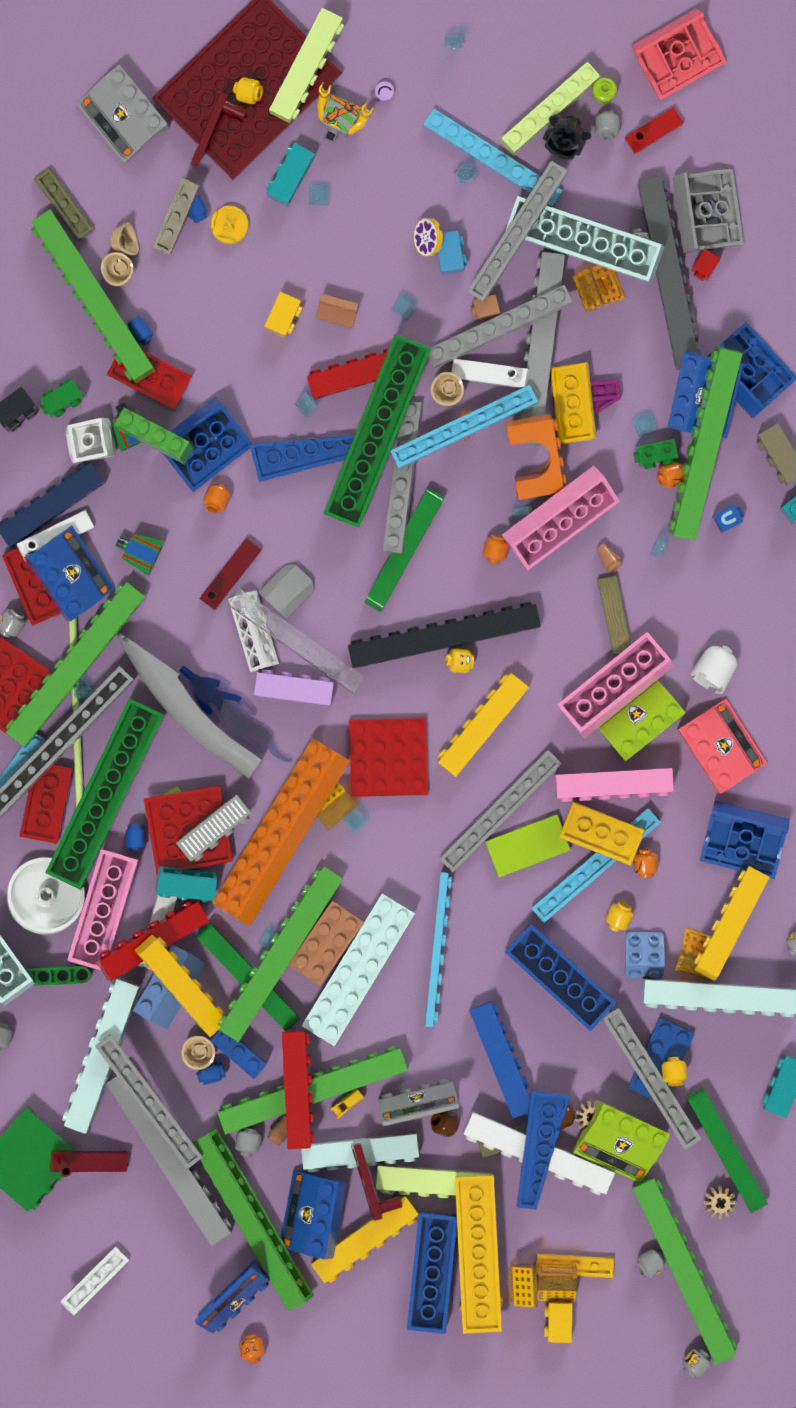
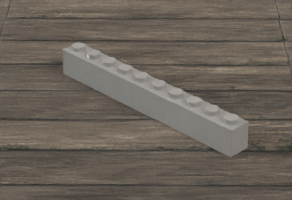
M542 252L541 257H537L536 268H540L539 276L535 275L534 287H537V293L532 295V300L561 287L565 255ZM558 311L529 324L532 325V332L527 334L526 344H530L529 352L525 351L524 363H527V369H529L527 386H531L538 404L517 413L516 420L545 414ZM527 442L521 444L540 447L541 443Z
M120 666L0 788V819L133 684V678Z
M116 1076L108 1081L106 1085L209 1244L213 1246L231 1234V1223L227 1218L223 1219L219 1213L222 1211L216 1201L212 1202L210 1199L211 1193L206 1185L202 1186L199 1182L201 1177L195 1169H187L120 1079Z

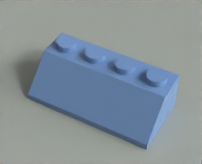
M173 943L168 952L172 951L179 959L177 963L180 966L184 965L191 974L188 976L192 980H197L206 962ZM154 974L133 1011L147 1020L168 1029L181 1004Z

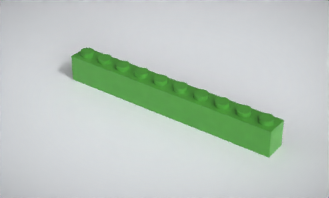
M51 209L31 221L34 226L31 230L37 238L41 237L44 241L41 244L47 254L52 253L54 257L52 260L57 270L60 268L63 270L64 275L62 277L67 285L72 284L75 289L72 293L77 301H83L85 304L82 307L88 317L92 315L96 321L92 324L98 333L102 331L106 338L103 341L109 349L113 347L116 354L113 356L119 365L123 363L126 367L124 373L129 381L133 379L135 383H138L155 372L146 355Z
M716 346L715 350L711 352V366L706 372L705 379L707 382L701 392L702 402L696 412L697 422L696 426L694 425L692 428L691 436L693 438L687 448V462L682 467L683 478L682 482L678 484L677 492L679 494L673 504V518L668 523L669 533L675 537L696 540L743 354L738 350Z
M129 583L121 584L114 592L116 596L113 600L108 599L102 607L104 611L101 615H95L90 622L92 626L89 630L84 629L79 635L80 641L77 645L72 644L66 652L68 656L64 660L60 659L54 667L56 671L52 676L50 674L46 676L42 682L44 686L40 691L36 689L30 697L32 699L28 705L24 704L18 711L19 717L16 720L12 719L6 726V729H8L6 734L23 748L27 747L145 600V596Z
M326 867L315 871L312 876L314 882L311 886L307 884L301 893L304 896L301 902L296 901L291 909L294 913L290 919L286 917L280 927L283 930L280 934L276 933L270 941L273 944L269 951L265 949L261 955V964L259 967L254 966L249 976L252 978L249 983L244 982L238 991L241 993L238 1000L234 998L228 1008L231 1011L227 1016L223 1015L218 1022L220 1026L218 1030L237 1043L342 882L343 878Z
M396 1046L386 1048L385 1053L380 1055L374 1052L366 1055L367 1059L360 1061L358 1058L349 1061V1065L343 1068L341 1065L330 1068L331 1072L323 1074V1071L312 1074V1085H308V1091L312 1093L313 1104L408 1071L401 1048L396 1049ZM284 1084L275 1087L276 1091L269 1093L266 1090L258 1093L257 1098H243L239 1100L240 1104L232 1106L229 1103L221 1106L218 1116L225 1135L285 1114Z
M216 1128L192 1142L203 1157L200 1160L204 1169L208 1172L214 1186L218 1189L224 1203L239 1225L243 1236L247 1239L253 1253L257 1256L263 1270L278 1292L282 1303L288 1311L306 1303L314 1296L312 1290L218 1129Z
M651 1177L632 1186L715 1365L736 1356L734 1350L738 1348L733 1338L729 1339L726 1332L729 1329L725 1320L720 1321L718 1316L721 1314L717 1303L713 1304L710 1299L713 1296L709 1286H704L702 1282L704 1275L701 1269H696L693 1263L697 1260L692 1250L688 1251L685 1246L688 1241L684 1233L680 1234L677 1229L680 1224L676 1215L671 1216L669 1209L672 1207L668 1198L663 1199L661 1194L663 1187L660 1181H655Z

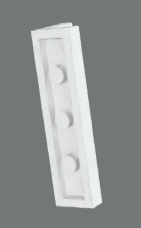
M257 590L228 599L250 672L279 664ZM237 600H240V601H241V604H242V609H241V610H239L238 607H237V603H236ZM243 619L247 621V629L243 627ZM249 637L252 638L253 641L252 647L249 646L248 643ZM254 656L258 657L259 666H255Z

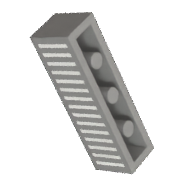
M235 794L179 839L176 844L190 861L193 859L198 861L205 855L203 851L208 847L213 849L220 843L219 838L223 835L228 837L235 831L234 826L238 823L242 825L250 819L248 815L251 812Z

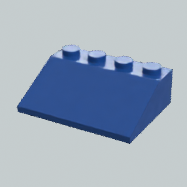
M215 396L170 431L189 441L194 447L185 465L165 454L163 455L191 491L194 492L250 449L252 443Z

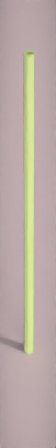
M77 617L69 621L70 646L72 644L77 645L78 643ZM79 682L72 689V714L80 707ZM81 737L74 743L76 807L83 795Z

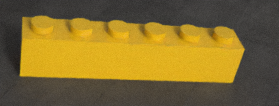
M512 673L509 676L507 674L503 676L499 681V684H501L497 691L493 689L486 697L489 701L485 706L480 704L475 710L476 717L473 720L468 719L462 726L464 729L462 734H456L450 741L452 746L448 750L444 748L439 754L438 758L440 760L438 763L456 777L529 689L526 684Z
M750 866L746 871H741L737 879L740 881L738 887L734 886L729 894V897L732 898L729 904H724L720 912L723 914L721 920L715 921L711 929L714 931L712 937L708 936L703 944V947L706 949L703 954L699 953L694 961L697 964L695 971L714 981L718 978L769 880V876Z
M151 935L135 949V952L204 1033L209 1037L213 1036L220 1028L218 1022L226 1014L219 1006L214 1007L212 1004L214 1000L207 992L203 994L200 990L202 988L201 984L196 979L192 980L188 976L191 973L184 965L180 966L177 963L178 957L172 951L168 952L165 949L167 944L160 937L157 939Z
M406 1195L400 1197L402 1208L383 1213V1219L377 1221L371 1218L338 1242L335 1247L334 1258H316L311 1262L312 1267L324 1283L335 1281L339 1277L338 1273L342 1270L347 1272L355 1266L353 1262L357 1259H365L371 1254L369 1252L374 1247L378 1249L386 1243L385 1239L390 1235L395 1237L402 1232L401 1227L406 1224L410 1226L418 1220L417 1216L419 1213Z

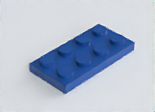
M659 1018L645 1050L662 1076L661 1066L664 1062L668 1061L667 1058L679 1057V1060L683 1061L695 1033ZM635 1071L628 1089L653 1099Z

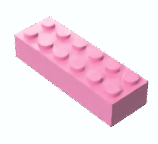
M592 466L503 533L502 537L518 561L528 571L620 501L604 475L595 466Z
M646 632L557 705L585 739L666 674L674 665L668 655Z
M672 768L554 775L556 798H560V802H571L573 797H579V801L592 800V796H599V800L611 799V795H618V799L631 798V794H637V798L650 797V793H656L657 797L669 796V792H674Z
M105 849L100 850L67 961L101 971L96 959L100 958L99 954L103 951L113 950L139 863L138 859Z

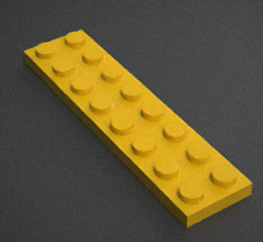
M494 1175L455 1177L463 1334L502 1332Z

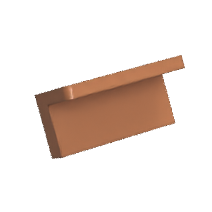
M321 294L316 318L353 328L359 307L358 303Z

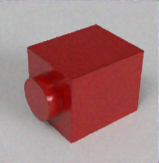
M704 249L691 270L694 273L693 276L701 281L704 279L708 281L721 258Z

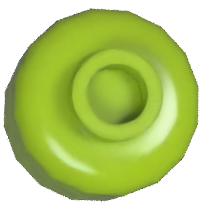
M606 77L596 80L592 88L594 100L600 104H609L614 100L617 93L615 82Z

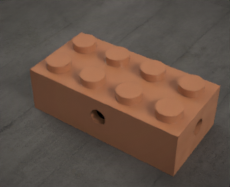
M332 900L288 965L321 986L364 921Z

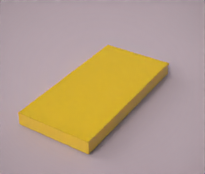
M588 363L550 368L555 416L558 426L557 434L560 444L597 439Z
M573 802L559 838L631 866L645 830Z

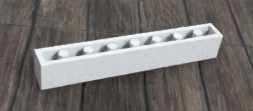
M471 1111L462 1132L466 1135L465 1139L474 1143L477 1140L483 1142L484 1147L493 1151L494 1148L502 1150L501 1154L509 1158L514 1155L522 1163L525 1133ZM556 1146L554 1147L548 1167L549 1171L555 1173V1177L561 1180H565V1178L573 1180L572 1184L580 1188L585 1185L590 1188V1192L597 1195L607 1193L615 1174L614 1171Z

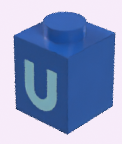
M734 504L714 514L712 517L720 532L723 533L742 523L744 514L741 508H736Z

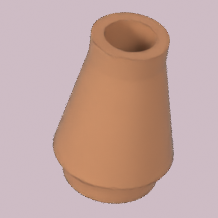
M606 543L596 549L605 570L612 573L622 566L621 558Z
M285 1116L268 1132L269 1135L267 1136L269 1140L278 1146L284 1143L287 1137Z

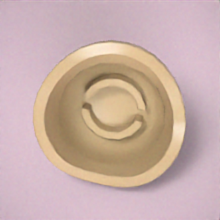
M125 222L122 226L115 228L111 232L110 243L115 252L130 256L136 255L139 252L138 239L130 222Z
M113 252L106 255L102 260L101 273L105 281L110 285L121 286L127 283L133 275V263L123 253Z
M443 372L433 380L431 395L438 404L444 406L455 405L463 398V382L456 374Z
M192 1036L186 1040L182 1047V1059L191 1069H205L215 1058L214 1045L206 1037Z

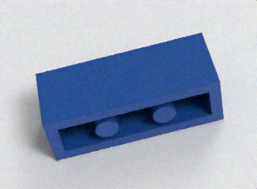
M220 1031L211 1039V1042L253 1079L267 1065L242 1040L237 1043Z

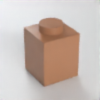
M496 294L488 296L485 302L475 299L473 300V305L470 306L472 316H476L477 321L500 315Z

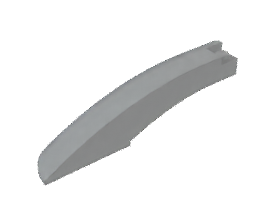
M118 632L117 637L138 675L168 714L203 747L249 779L263 760L230 738L202 711L181 682L180 678L182 675Z

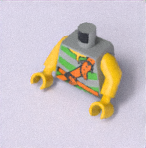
M321 83L317 112L322 126L328 129L324 139L334 143L338 134L347 137L348 134L353 135L361 130L369 119V115L375 111V106L369 111L367 109L369 102H367L361 108L331 94V84L328 90H324L323 83Z

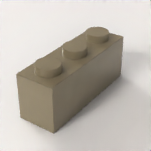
M777 423L757 436L758 440L756 443L760 450H765L768 455L766 460L771 467L774 466L777 470L776 477L779 482L787 486L796 480V452Z

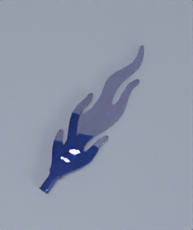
M185 665L181 667L179 671L190 680L199 706L216 723L220 722L219 718L211 709L209 703L214 704L218 708L227 728L236 738L252 745L260 754H263L260 744L247 736L244 730L250 731L265 743L274 757L285 762L292 761V759L282 755L277 750L272 736L266 728L253 722L243 713L239 705L244 706L252 715H256L242 697L216 689L217 687L228 689L229 686L218 679L195 675Z

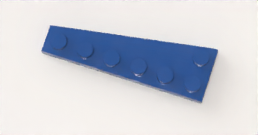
M354 435L251 444L250 448L259 482L343 461Z
M531 1091L516 1206L518 1208L537 1209L561 1123L569 1102V1095Z

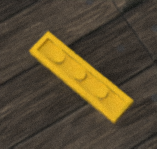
M537 1253L536 1274L613 1278L614 1258Z

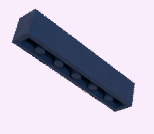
M92 463L82 464L77 468L78 472L73 475L70 473L63 477L61 484L58 486L54 484L46 489L45 495L42 497L38 495L33 498L28 507L24 508L22 506L14 512L15 516L10 519L7 517L0 521V535L9 548L12 549L105 484V481Z

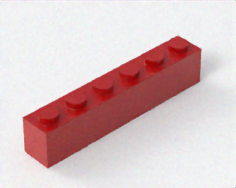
M388 348L384 349L383 353L379 355L370 353L365 355V359L362 360L354 358L346 361L347 364L342 366L333 364L328 366V370L321 372L320 369L309 372L310 375L307 376L313 400L375 382Z
M194 900L184 902L179 910H171L165 914L164 919L160 921L157 919L148 924L149 928L142 931L141 929L133 933V938L128 941L124 939L118 942L113 950L109 951L108 949L100 953V958L96 959V962L106 980L112 981L144 962L135 952V949L151 935L157 939L160 937L167 944L165 947L167 948L209 922L199 902Z
M305 1030L282 1032L287 1150L310 1149L311 1144H315L314 1132L310 1131V1124H314L313 1112L309 1111V1105H313V1096L308 1091V1085H312V1076L307 1071V1066H311V1056L306 1051V1046H310V1036L306 1035Z

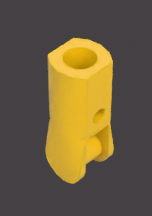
M358 1088L354 1089L336 1103L330 1111L333 1110L338 1119L361 1102L364 1096ZM341 1103H344L347 1107L344 1111L339 1107Z

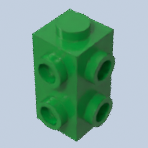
M69 379L64 380L56 390L50 389L42 394L43 398L40 400L43 404L40 407L45 415L49 414L51 417L55 416L58 418L66 413L65 409L70 406L74 408L82 403L84 396L73 379L71 381Z
M675 439L637 446L636 451L633 452L635 463H639V467L644 466V469L654 468L657 463L663 462V465L674 463V460L678 459Z

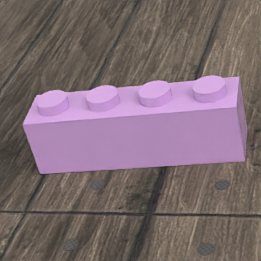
M262 669L261 673L257 672L254 696L331 706L334 683L330 682V678L319 677L318 681L311 680V676L300 675V678L292 677V673L281 672V675H273V671Z

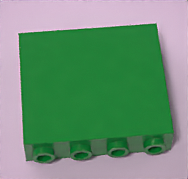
M29 1106L24 1109L0 1137V1188L27 1212L30 1209L35 1210L41 1203L39 1200L43 1194L47 1196L53 1190L54 1186L52 1184L56 1179L60 1181L64 1177L60 1172L50 1171L51 1151H79L74 1149L34 1114V1111Z

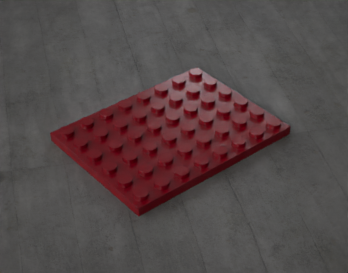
M252 0L152 99L197 145L220 92L228 94L226 100L246 108L243 119L221 110L204 151L234 180L295 121L292 119L291 123H288L270 114L269 109L307 37L271 0ZM326 56L327 61L323 69L319 68L316 73L318 78L314 86L310 85L307 90L309 93L305 103L301 102L298 108L300 109L298 117L319 97L321 83H323V89L327 90L329 85H332L342 75V72ZM243 77L258 80L263 87L262 98L255 104L240 102L236 99L233 88L235 83L239 82Z

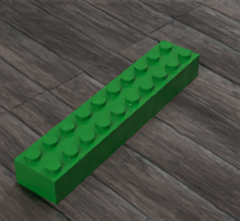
M394 333L323 514L360 528L431 348Z
M130 698L128 699L49 863L46 874L82 890L165 717L164 714Z

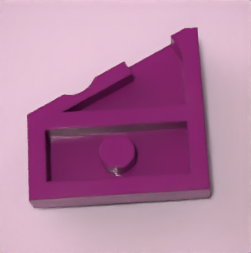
M619 380L590 382L594 415L621 399Z

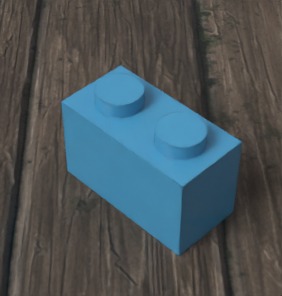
M458 231L443 233V243L438 252L441 275L464 271V266H467L466 254L462 255L461 247H464L463 236H459Z

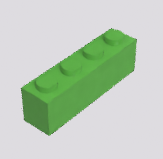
M126 408L122 410L115 422L119 431L184 465L194 450L189 441Z

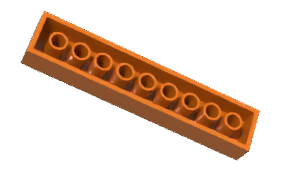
M314 738L311 739L214 899V905L237 920L251 926L350 760Z

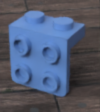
M627 932L625 934V977H650L652 979L663 977L665 968L664 934L661 932Z

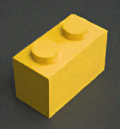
M279 292L264 326L265 329L284 338L288 334L291 335L295 328L293 321L295 317L299 318L303 309L301 300Z
M548 1301V1306L544 1308V1317L548 1318V1325H544V1337H548V1342L572 1343V1302Z

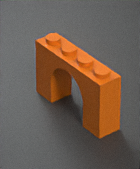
M551 414L505 422L510 445L538 442L549 451L548 462L540 471L514 477L518 499L523 500L556 494L562 490L563 486L567 485L565 474H561V467H564L562 456H558V449H561L559 437H555V431H558L556 419H553Z

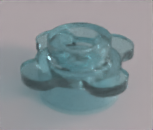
M462 164L454 171V175L458 176L459 181L462 183L477 177V174L473 172V167L469 164Z
M80 680L79 684L74 687V696L76 699H82L84 703L91 695V686L86 685L84 680Z

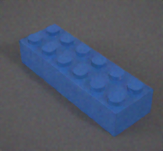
M531 923L504 951L589 1031L616 1004L608 994Z
M419 1211L407 1330L446 1334L457 1215Z

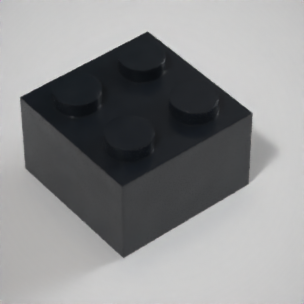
M22 387L0 402V423L7 432H14L22 426L21 422L25 419L31 420L37 415L36 411L39 410Z

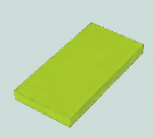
M557 814L485 841L498 877L571 850L568 841L559 838L562 826Z

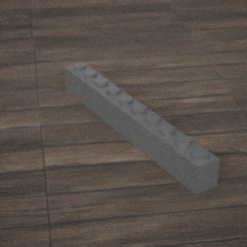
M661 176L639 180L637 185L650 241L662 244L665 247L656 270V276L675 368L680 370L684 352L692 350L700 355L702 353L696 346V342L699 341L696 330L693 331L694 315L693 312H689L688 304H691L689 293H685L684 286L687 285L685 274H681L680 267H683L681 255H677L676 248H679L678 238L673 236L672 230L675 229L674 219L670 218L668 212L671 211L670 200H666L665 197L667 185L666 181H662Z

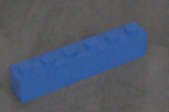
M490 1001L470 1009V1014L512 1118L514 1119L528 1113L530 1095H528L526 1087H529L525 1076H520L518 1070L522 1068L518 1058L514 1059L511 1052L514 1051L510 1040L506 1041L504 1034L507 1031L504 1023H499L497 1019L500 1013L496 1004L492 1005Z

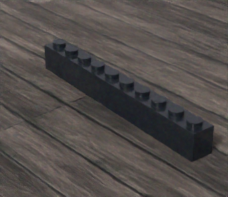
M525 602L520 604V608L515 609L512 606L501 608L502 612L497 613L489 610L482 612L483 616L479 617L471 614L463 616L464 620L456 621V618L445 620L443 625H438L437 622L426 624L425 629L420 630L418 626L407 629L408 632L400 634V631L388 633L389 636L381 638V635L369 637L370 641L362 642V639L353 640L351 645H348L352 668L355 669L540 628L536 604L532 605L531 602Z

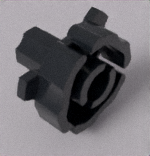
M556 114L550 116L548 119L550 124L543 136V139L546 141L545 148L551 154L557 155L562 159L572 160L575 155L579 156L586 140L591 139L590 130H583L580 126L579 118L573 116L559 118ZM551 132H553V140L549 137ZM578 144V149H572Z

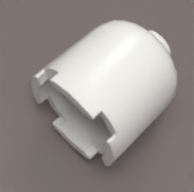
M724 645L722 647L711 646L707 648L690 673L691 676H694L693 680L706 689L710 686L716 689L715 693L723 694L738 666L735 656L731 654L733 651Z

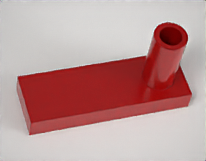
M673 107L626 136L625 140L635 155L684 123Z

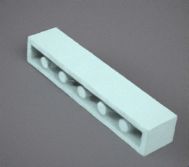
M417 1133L311 1144L310 1149H301L303 1170L308 1169V1172H318L319 1168L327 1167V1170L339 1169L338 1166L346 1165V1168H356L357 1165L351 1145L360 1143L367 1166H375L380 1161H385V1164H394L399 1159H404V1162L416 1161L415 1158L419 1157Z

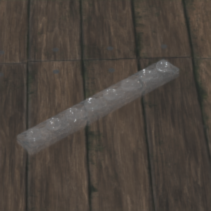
M241 589L237 590L228 603L229 607L352 694L355 693L365 678Z

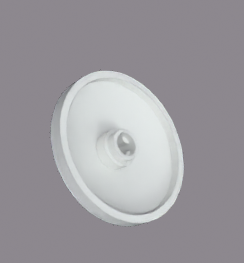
M36 858L24 863L15 871L7 888V904L13 918L22 927L37 934H55L67 929L76 921L84 905V887L82 890H79L45 873L52 858Z

